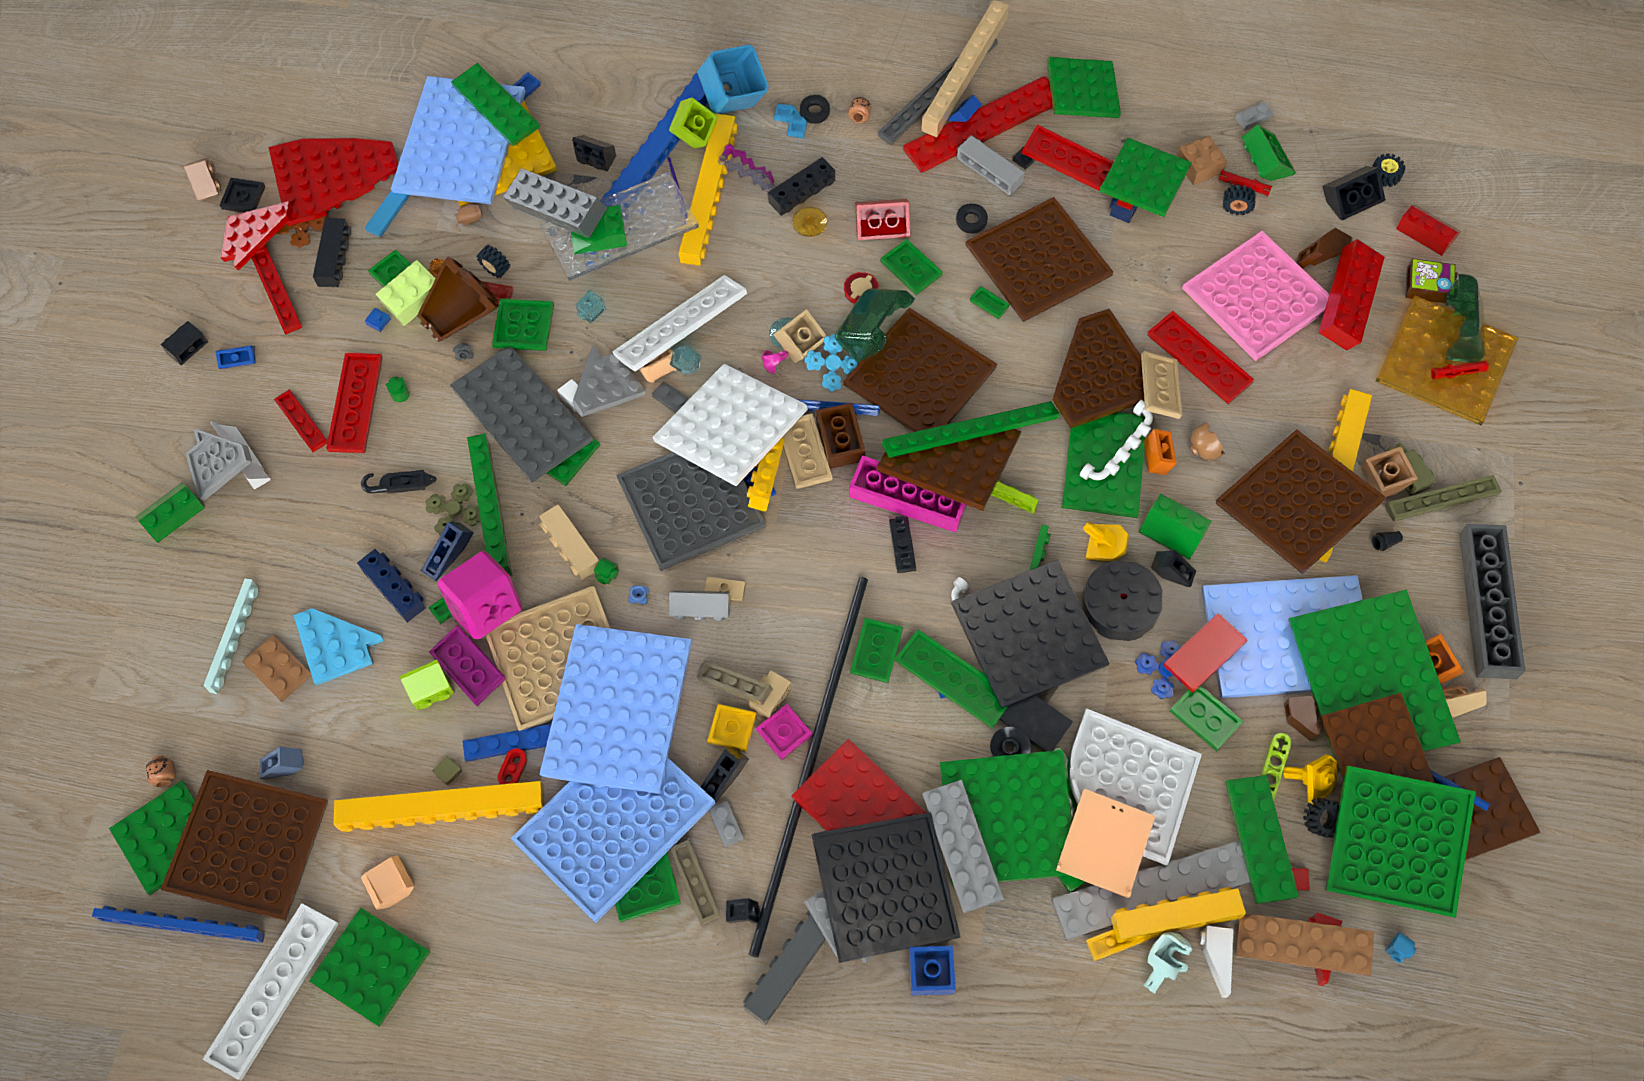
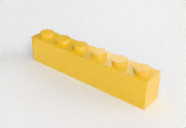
M1231 887L1219 889L1218 893L1211 894L1210 891L1199 893L1198 897L1190 898V895L1178 897V901L1170 902L1169 899L1158 901L1157 905L1153 906L1141 904L1136 906L1134 910L1128 911V908L1118 909L1111 917L1117 943L1162 935L1164 932H1176L1240 919L1246 912L1239 889L1231 890Z

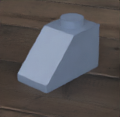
M278 747L261 758L260 779L289 776L303 769L304 758L302 757V749Z

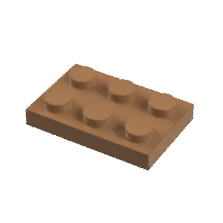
M274 635L242 661L281 702L312 676Z

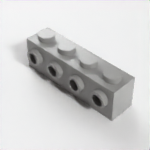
M970 136L958 147V160L1009 196L1023 184L1025 172L1010 163L1008 159L997 154L993 149L984 145L979 139Z

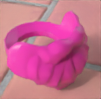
M766 350L761 356L764 368L769 373L775 374L776 365L788 357V352L780 351L773 354L771 351Z

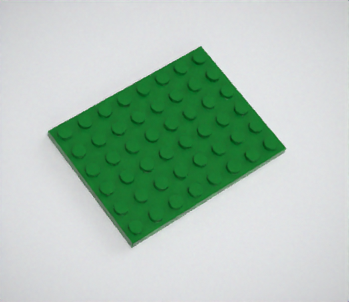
M1407 589L1288 619L1314 701L1318 707L1319 716L1402 693L1423 752L1461 742ZM1325 732L1332 756L1335 759L1327 734Z

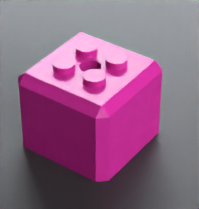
M485 551L479 552L442 577L437 584L451 615L473 639H481L522 609V603L510 575Z

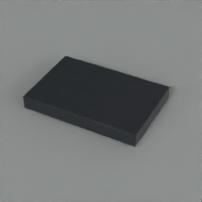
M1036 695L1009 706L1000 717V721L1009 727H1016L1025 732L1030 742L1045 752L1054 750L1073 723L1072 720Z

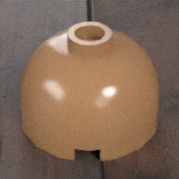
M1205 422L1192 432L1190 438L1192 445L1189 448L1194 456L1199 455L1204 460H1214L1223 456L1225 452H1223V446L1215 432H1210L1208 430L1210 425Z

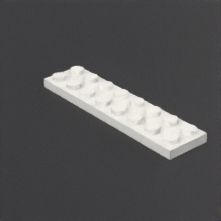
M723 275L612 352L618 360L633 371H637L747 295L746 288Z
M301 903L203 1058L204 1061L242 1081L339 923Z

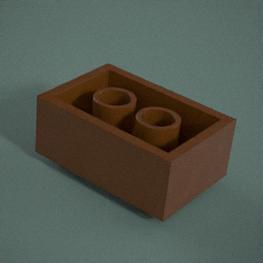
M848 403L816 410V423L829 468L859 463L862 455L866 456V450L853 404Z

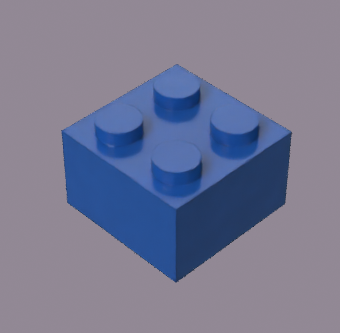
M953 946L910 947L911 996L955 994Z

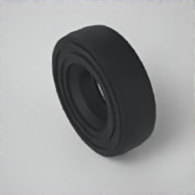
M820 95L807 96L800 104V114L809 123H821L830 114L829 102ZM813 105L821 107V111L818 113H811L808 109Z
M974 203L963 205L956 215L958 227L963 232L970 234L982 231L988 220L986 210ZM968 214H975L979 220L975 223H969L965 217Z

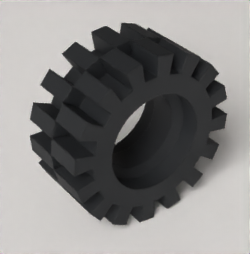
M1320 797L1311 800L1313 804H1307L1309 810L1305 809L1304 812L1307 813V816H1303V820L1307 821L1304 823L1308 827L1307 830L1325 838L1334 837L1339 803ZM1326 810L1327 820L1321 825V815Z

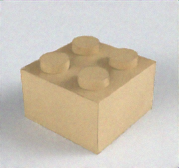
M807 309L799 313L773 334L783 349L788 352L794 363L802 360L810 350H814L821 345L826 337V334Z

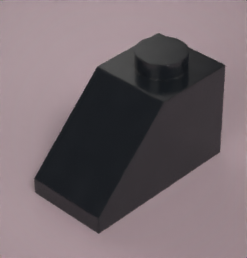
M1176 550L1156 551L1151 569L1163 579L1191 587L1196 570Z

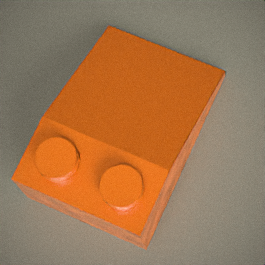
M1441 634L1425 641L1440 684L1464 673Z

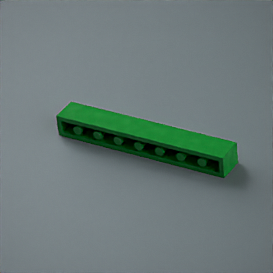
M485 433L467 437L486 552L512 576L490 444Z

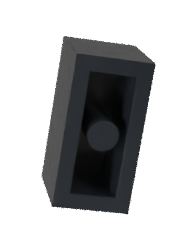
M187 321L160 345L168 356L182 366L208 341L199 329Z

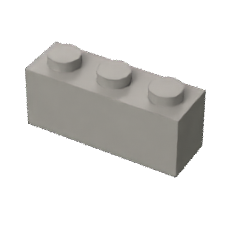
M671 590L669 592V616H674V619H686V616H693L694 620H705V617H713V620L722 621L725 620V617L728 618L730 592Z

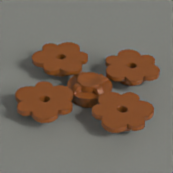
M324 216L291 226L285 224L276 234H287L294 227L297 233L291 236L290 244L301 248L310 243V235L305 233L309 230V226L314 231H322L324 219L327 217Z

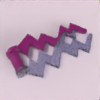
M731 144L725 146L723 153L718 158V163L725 165L728 172L737 170L740 178L751 176L753 184L759 183L762 190L774 187V178L771 171L766 172L765 166L756 168L752 158H746V151L735 150ZM729 154H732L733 158L740 157L741 162L734 164L733 159L728 161ZM749 164V169L743 170L742 165ZM768 177L772 184H765L764 179Z

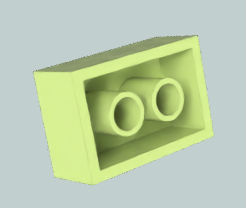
M416 260L377 292L376 296L393 316L405 326L418 315L435 278Z

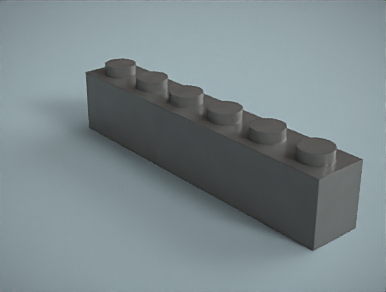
M809 910L807 911L809 916L804 922L800 921L796 926L794 937L792 939L788 938L783 944L782 949L784 951L779 957L775 956L769 964L771 968L766 975L763 973L758 979L756 990L754 992L750 991L743 1001L745 1003V1011L764 1025L768 1023L826 941Z

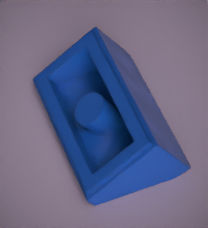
M975 95L970 96L958 106L948 120L957 122L968 121L981 106V103Z
M252 345L215 351L218 369L256 363L255 347Z

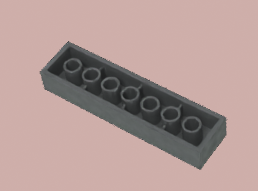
M1466 524L1459 535L1476 678L1518 679L1525 672V663L1506 525Z

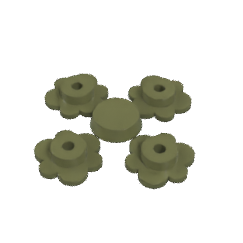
M466 483L454 485L451 496L455 501H449L446 504L445 498L439 497L438 494L431 495L430 499L425 501L427 505L425 509L428 513L439 514L440 511L445 510V513L448 515L444 519L440 518L438 524L434 527L435 531L440 535L447 523L453 522L452 517H456L460 513L463 517V522L471 526L476 525L477 521L481 520L479 507L474 508V506L470 505L467 509L462 510L460 503L463 500L468 501L470 499L469 496L473 494L472 488L468 487Z

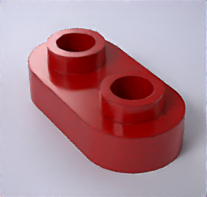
M516 748L507 753L497 776L500 785L519 782L527 764V756L523 750ZM520 758L519 763H514V760ZM511 776L512 780L510 782H506V778Z

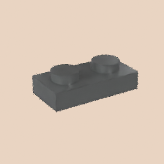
M665 381L652 393L653 398L674 413L689 400V398Z

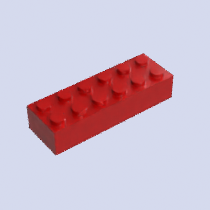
M1359 239L1354 240L1342 249L1319 329V334L1346 351L1362 342L1385 256Z

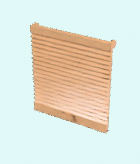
M1083 789L1056 870L1129 898L1155 816L1090 790Z

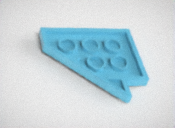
M313 608L293 615L315 685L372 665L373 662L368 647L384 641L381 635Z

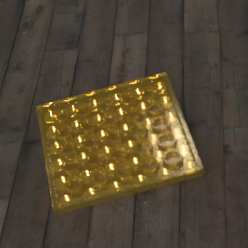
M1414 295L1375 382L1473 423L1482 425L1519 337ZM1486 360L1489 364L1487 372L1460 375L1453 379L1441 378L1433 380L1431 377L1432 368L1446 367L1448 364L1459 365Z

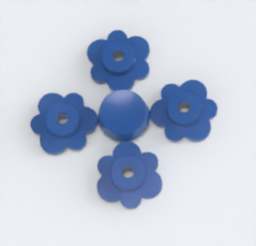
M1174 640L1162 642L1160 654L1165 656L1166 660L1159 665L1155 661V656H1149L1147 653H1142L1135 661L1136 665H1138L1137 671L1139 673L1146 672V674L1150 675L1158 669L1159 673L1164 676L1160 680H1154V685L1151 688L1152 693L1158 695L1160 699L1173 696L1174 684L1169 683L1167 678L1172 677L1173 674L1163 665L1182 647L1176 644Z

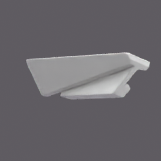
M210 422L220 437L248 446L236 427ZM248 446L252 463L245 467L242 472L255 490L271 479L263 471L264 468Z

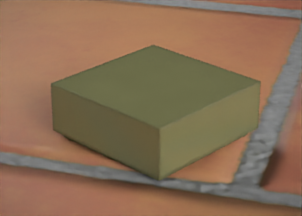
M447 756L432 770L447 786L462 772Z

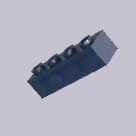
M374 549L358 561L357 564L406 622H409L426 609L422 603L424 598L418 591L414 593L411 590L413 586L406 578L403 580L400 577L401 572L395 565L392 567L389 565L388 562L390 560L384 552L380 554Z

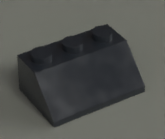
M1365 166L1323 185L1326 203L1340 220H1345L1386 201L1378 167Z

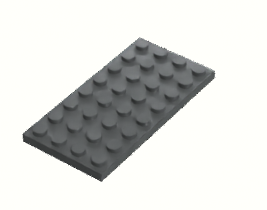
M506 347L450 384L456 395L532 483L593 441L592 436L512 347Z

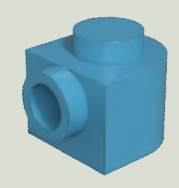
M1398 932L1385 952L1394 961L1402 963L1404 959H1410L1417 948L1414 947L1415 942Z

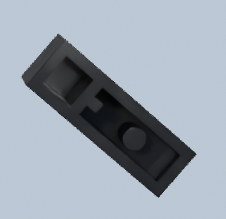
M735 747L725 749L700 787L716 803L738 777L749 758Z

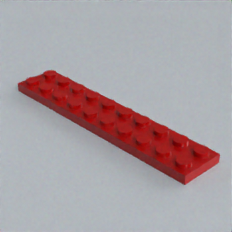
M1043 76L978 108L966 122L952 121L944 125L937 137L925 134L903 145V151L920 173H923L957 156L958 147L970 136L979 139L983 143L1053 108L1050 81L1046 76Z

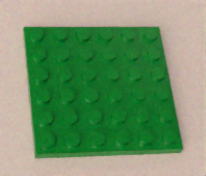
M1063 750L940 762L942 786L962 780L997 882L1070 876L1056 870L1072 824Z
M1346 766L1325 890L1456 918L1476 791Z

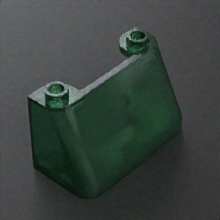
M1458 274L1445 297V306H1452L1455 310L1454 315H1463V324L1460 326L1459 336L1452 348H1448L1446 351V360L1478 362L1483 359L1486 352L1484 304L1476 278L1471 275Z
M870 288L864 291L836 331L835 338L837 343L858 362L880 352L885 346L887 338L879 327L885 318L891 316L894 311L899 308L905 309L910 307L915 298L906 290Z

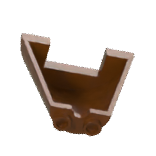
M451 257L445 259L417 315L421 320V325L427 330L430 328L433 331L432 337L438 342L459 332L499 307V304H496L498 300L488 287L471 271L463 269V265Z

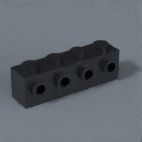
M821 157L768 192V203L781 216L786 212H790L797 205L804 203L809 197L818 194L826 186L832 185L835 181V169Z

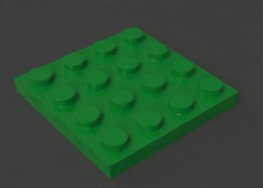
M1048 57L1047 67L1054 114L1105 118L1120 117L1121 110L1113 61Z
M1127 137L1099 192L1165 217L1192 162Z
M180 781L109 828L148 895H152L161 889L195 802L194 796L184 781Z
M360 907L309 982L380 1027L430 951Z

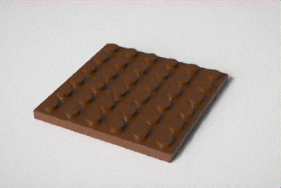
M1055 197L966 241L967 248L1023 322L1113 276V270Z
M908 308L843 381V385L871 404L878 405L880 410L913 432L949 424L997 368V363L913 309Z
M1296 429L1216 499V504L1303 574L1385 500V496Z
M207 770L161 890L286 921L328 800Z

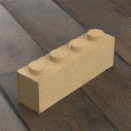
M559 504L539 516L541 530L544 534L548 533L550 535L549 540L553 547L560 549L561 552L559 554L563 561L570 563L571 566L569 568L573 575H578L581 580L592 575L599 560Z

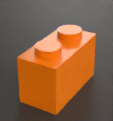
M1154 429L1144 440L1149 473L1166 475L1177 464L1172 435L1170 431Z

